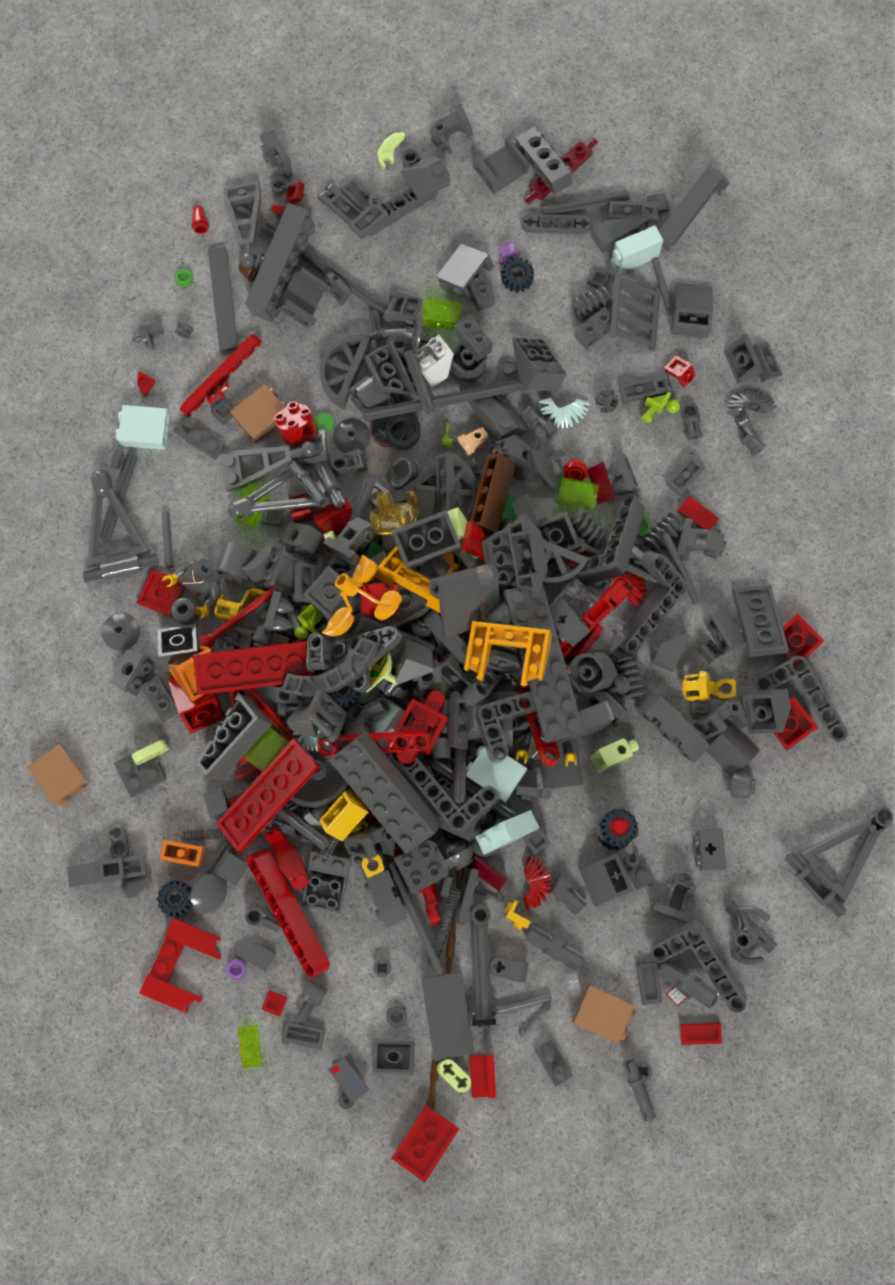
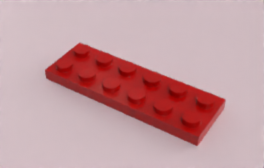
M307 641L193 655L197 695L284 684L287 673L298 676H316L315 672H309L306 666Z
M293 738L216 822L237 852H243L320 768L297 739Z

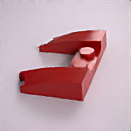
M173 918L165 935L164 943L150 973L146 976L139 994L188 1013L187 1007L195 1000L200 1003L203 997L169 983L171 975L185 946L220 960L221 954H216V941H221V938Z

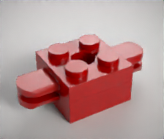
M431 691L423 704L412 699L395 731L425 730L429 732L432 741L427 749L422 750V752L430 755L448 722V717L440 714L445 705L444 695L439 691ZM417 736L418 743L423 745L427 743L423 736ZM398 738L402 740V743L400 745H407V740L405 738ZM419 751L396 752L401 763L410 764L415 760Z

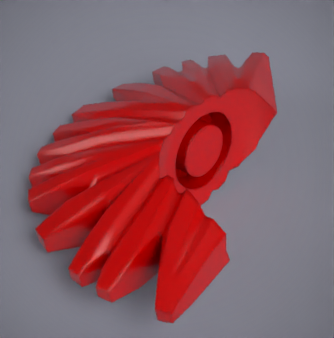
M625 571L623 575L611 579L613 582L616 580L620 581L631 592L627 596V601L636 607L639 606L638 601L642 602L643 598H645V595L642 593L647 591V588L643 587L646 584L643 581L644 578Z
M527 855L524 866V874L530 885V892L523 897L527 910H530L531 904L534 909L537 906L540 907V899L545 902L547 899L544 894L550 895L551 892L548 890H552L549 887L552 883H547L552 880V878H548L551 875L550 872L543 874L547 866L541 868L543 862H539V858L536 859L534 856L530 859V855Z

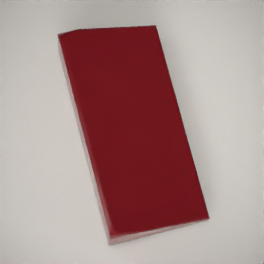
M601 462L589 468L588 474L597 504L616 499L605 463Z
M475 856L473 862L468 866V868L479 870V878L497 891H500L508 880L507 877L478 856Z

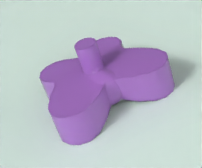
M509 242L506 246H499L498 250L501 252L499 261L502 264L507 263L511 257H516L517 259L520 257V252L514 248V243Z

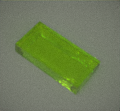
M258 1024L237 1027L242 1069L263 1066Z

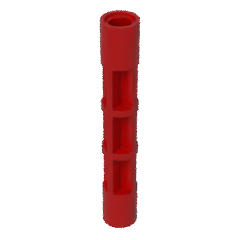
M616 580L601 595V598L586 613L581 615L590 632L596 629L597 625L631 593L620 581ZM559 639L563 658L571 650L577 648L580 641L572 646L568 642L563 643Z

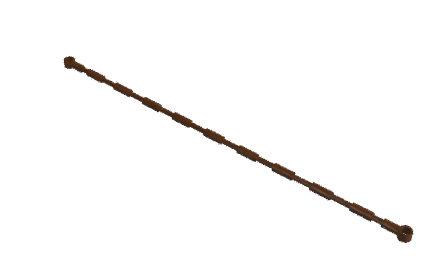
M475 744L471 747L470 752L474 757V760L472 762H475V760L477 759L476 754H474L472 750L475 747L480 748L481 746L478 744ZM467 792V796L472 798L473 796ZM463 839L462 844L467 846V840ZM465 867L457 870L456 888L459 890ZM454 919L451 924L450 936H448L445 974L450 973L452 957H454L456 923ZM432 1059L429 1101H427V1106L433 1110L435 1106V1086L439 1075L436 1069L439 1061H434V1059Z

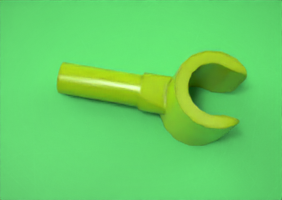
M450 423L445 424V434L442 438V447L451 449L453 439L449 438Z

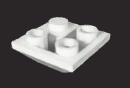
M440 335L430 339L427 344L417 349L415 353L422 375L432 388L448 378L454 354Z

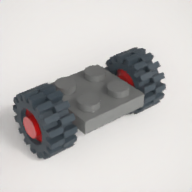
M616 808L609 811L603 817L596 828V836H598V840L603 847L614 851L622 850L639 836L638 822L630 811Z

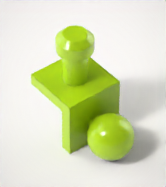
M670 392L655 398L648 397L644 405L648 410L646 414L642 415L641 419L647 424L651 423L654 413L661 414L665 406L668 412L676 413L680 409V403L675 399L669 400Z
M311 603L304 604L300 608L301 613L297 616L302 625L295 629L294 634L299 640L306 639L309 635V630L312 633H318L314 626L324 616Z

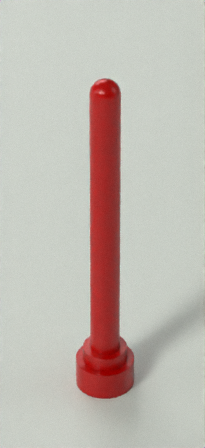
M270 588L213 633L202 635L198 638L201 645L209 649L214 647L216 639L269 600L273 595V591H277V588Z

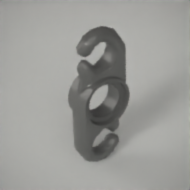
M114 825L110 828L109 834H113L115 830H120L121 836L119 838L110 836L112 859L128 858L129 845L126 830L121 825ZM118 844L125 846V852L122 855L115 853V847Z

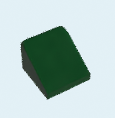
M372 542L365 546L362 555L370 559L384 550V548Z

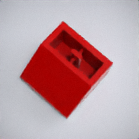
M346 498L342 508H335L334 504H330L311 512L319 532L323 534V542L325 541L324 534L333 530L336 537H338L348 524L353 511Z

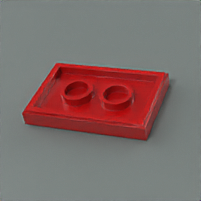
M425 1105L391 1159L423 1182H426L460 1128Z

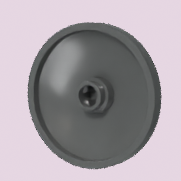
M341 741V745L344 748L347 744L345 741ZM323 742V747H324L326 750H332L331 744H330V746L328 747V746ZM310 747L307 752L320 768L291 798V801L303 807L319 808L334 803L344 791L349 789L350 785L329 761L333 756H323L316 751L315 747L314 751H311Z

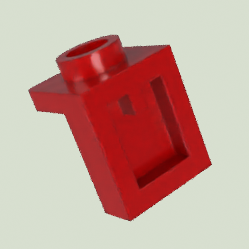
M677 355L664 367L665 372L678 379L680 386L683 388L692 382L696 376L693 365Z

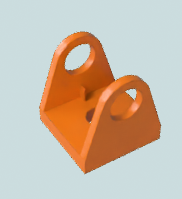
M205 646L198 648L199 654L212 652ZM193 657L178 666L172 663L168 665L172 676L191 701L203 696L197 695Z

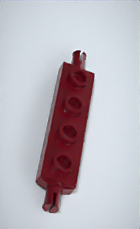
M592 138L586 144L579 141L562 156L563 163L571 168L572 173L593 155L591 149L598 144L597 140ZM539 177L529 186L531 193L524 198V201L529 205L535 199L543 200L551 193V190Z

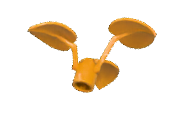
M362 555L352 578L347 574H342L336 579L335 586L342 591L340 595L343 597L347 607L340 608L335 612L327 627L322 631L324 635L339 636L345 633L354 621V616L351 614L353 609L347 596H354L359 592L377 604L374 615L379 620L389 618L402 602V596L396 591L386 592L382 596L381 601H378L358 588L362 587L363 584L369 583L377 572V564L365 555Z

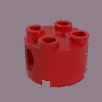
M293 401L274 416L282 440L287 445L297 446L296 443L303 445V443L311 441L317 434L316 422L307 405L298 404L296 401Z
M382 583L366 584L360 587L362 591L378 601H381L382 596L388 591L399 593V586L395 584H390V588H387ZM360 594L361 614L375 617L374 612L378 605ZM398 605L397 610L391 616L399 615L400 605Z

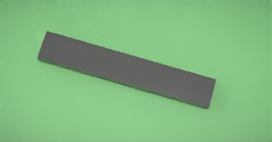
M226 247L208 249L220 352L236 350L238 348L227 250Z

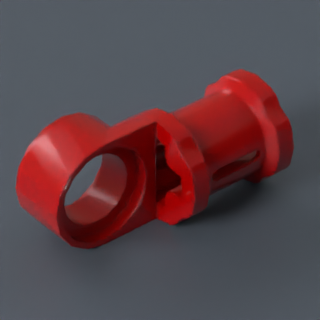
M435 883L419 891L425 899L426 913L432 927L441 923L435 905L441 903L442 899H439L436 893Z

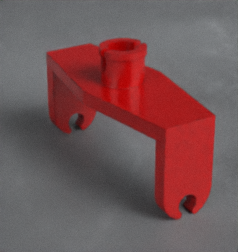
M271 828L272 832L266 831L265 837L272 845L278 867L290 881L291 885L299 891L310 884L302 857L278 828Z

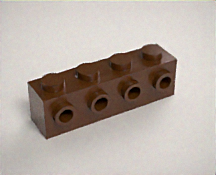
M502 454L487 455L470 521H474L478 527H481L485 534H495L498 532L516 465L515 462Z

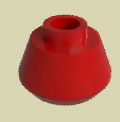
M579 458L571 459L563 468V475L571 482H582L589 473L585 462Z

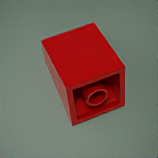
M173 676L167 678L178 714L190 734L213 725L217 721H222L223 719L220 716L226 718L216 693L204 694L198 699L191 701Z

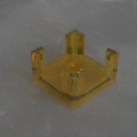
M414 490L405 492L408 503H390L387 492H378L376 500L379 506V513L377 515L374 511H371L369 516L375 535L392 534L391 531L416 521L420 508Z

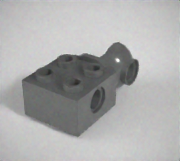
M427 840L407 854L404 852L395 857L394 860L413 895L448 876V870L454 867L459 870L472 863L474 848L473 845L466 848L465 844H462L449 851L450 857L444 859L436 843Z

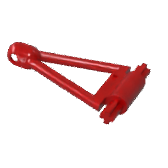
M254 688L242 690L255 702L283 735L247 751L238 761V766L249 761L252 764L234 771L239 782L256 774L259 776L287 744L297 737V735H293L294 732L289 729L288 725ZM240 690L229 691L231 708L237 700L235 698Z

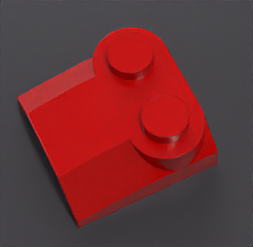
M798 613L783 626L789 648L788 653L783 654L787 659L796 655L806 659L825 641ZM797 659L793 662V665L798 667L803 661Z
M795 697L790 699L791 709L783 732L774 733L786 751L819 728Z

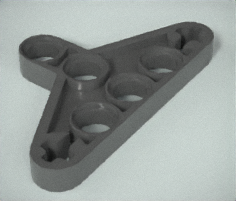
M394 626L383 627L332 642V667L335 668L347 660V657L354 650V644L359 641L360 636L369 640L378 636L377 643H380V646L366 669L350 683L354 690L364 693L369 689L371 685L370 668L401 641L402 633ZM340 646H343V653L341 655H337V649ZM364 678L363 686L358 688V680Z

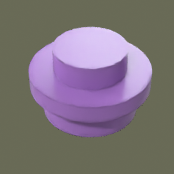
M239 959L230 961L226 968L227 975L234 980L243 978L247 971L246 964Z

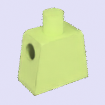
M623 738L597 750L590 758L598 774L627 761L639 747L634 739L626 742Z

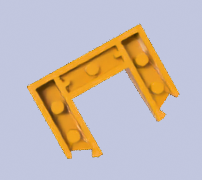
M396 545L378 566L375 578L389 586L396 582L427 599L426 606L441 613L440 599L435 598L429 589L431 579L411 568L406 569ZM454 563L446 575L456 572L459 569V565Z
M472 621L464 670H473L478 674L476 678L483 681L492 645L525 648L526 655L521 686H527V681L539 678L541 681L545 673L553 633L546 629Z

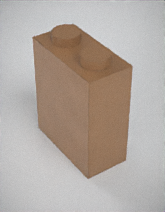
M265 384L230 411L232 418L255 444L277 428L274 416L287 407L284 401L280 402L276 398L278 395L274 389L268 388Z
M58 744L27 766L51 803L55 806L66 805L70 802L71 796L75 793L78 795L87 789L86 786L90 783L69 752L61 744Z
M588 985L572 1023L619 1044L620 1040L624 1041L628 1032L625 1029L628 1021L632 1022L636 1011L633 1010L634 1005Z

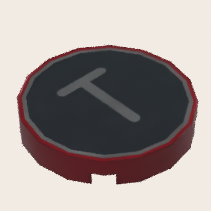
M390 417L375 419L371 422V436L375 443L381 447H393L388 442L385 433V425ZM400 421L392 428V434L398 440L406 438V421Z

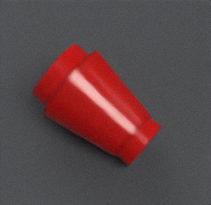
M199 205L193 207L191 224L192 229L197 234H204L209 228V222L204 209Z

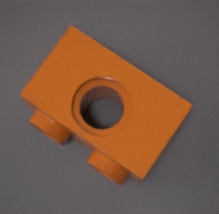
M163 840L159 859L202 868L206 848Z

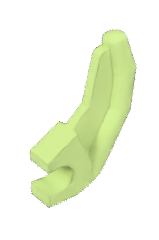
M404 132L393 133L383 141L378 149V161L382 169L386 168L385 161H390L391 165L394 164V151L404 141Z

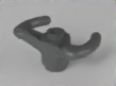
M740 906L736 911L739 927L738 932L735 934L734 942L736 945L731 949V956L733 959L746 965L763 964L764 958L761 956L751 958L742 955L743 950L754 946L759 939V933L756 928L750 925L747 914H755L765 921L770 920V915L755 906Z

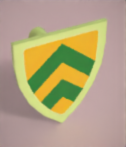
M390 652L372 666L370 671L371 685L366 691L367 693L383 678L398 685L395 682V675L391 674L392 661Z

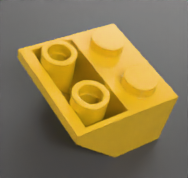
M349 788L336 800L319 822L327 834L343 841L365 817L368 810L354 790Z

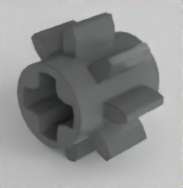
M613 390L601 391L596 397V407L601 408L600 412L603 413L614 412V409L619 404L618 396L614 395Z

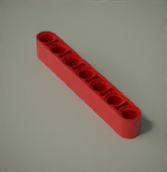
M263 848L248 855L246 858L248 867L305 974L309 978H314L330 968L329 960L271 852L267 848Z

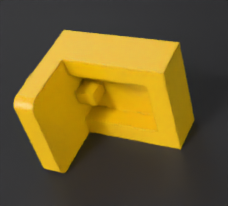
M514 900L513 903L509 901L504 911L507 913L505 918L512 921L511 925L519 930L527 929L531 921L513 912L519 901Z

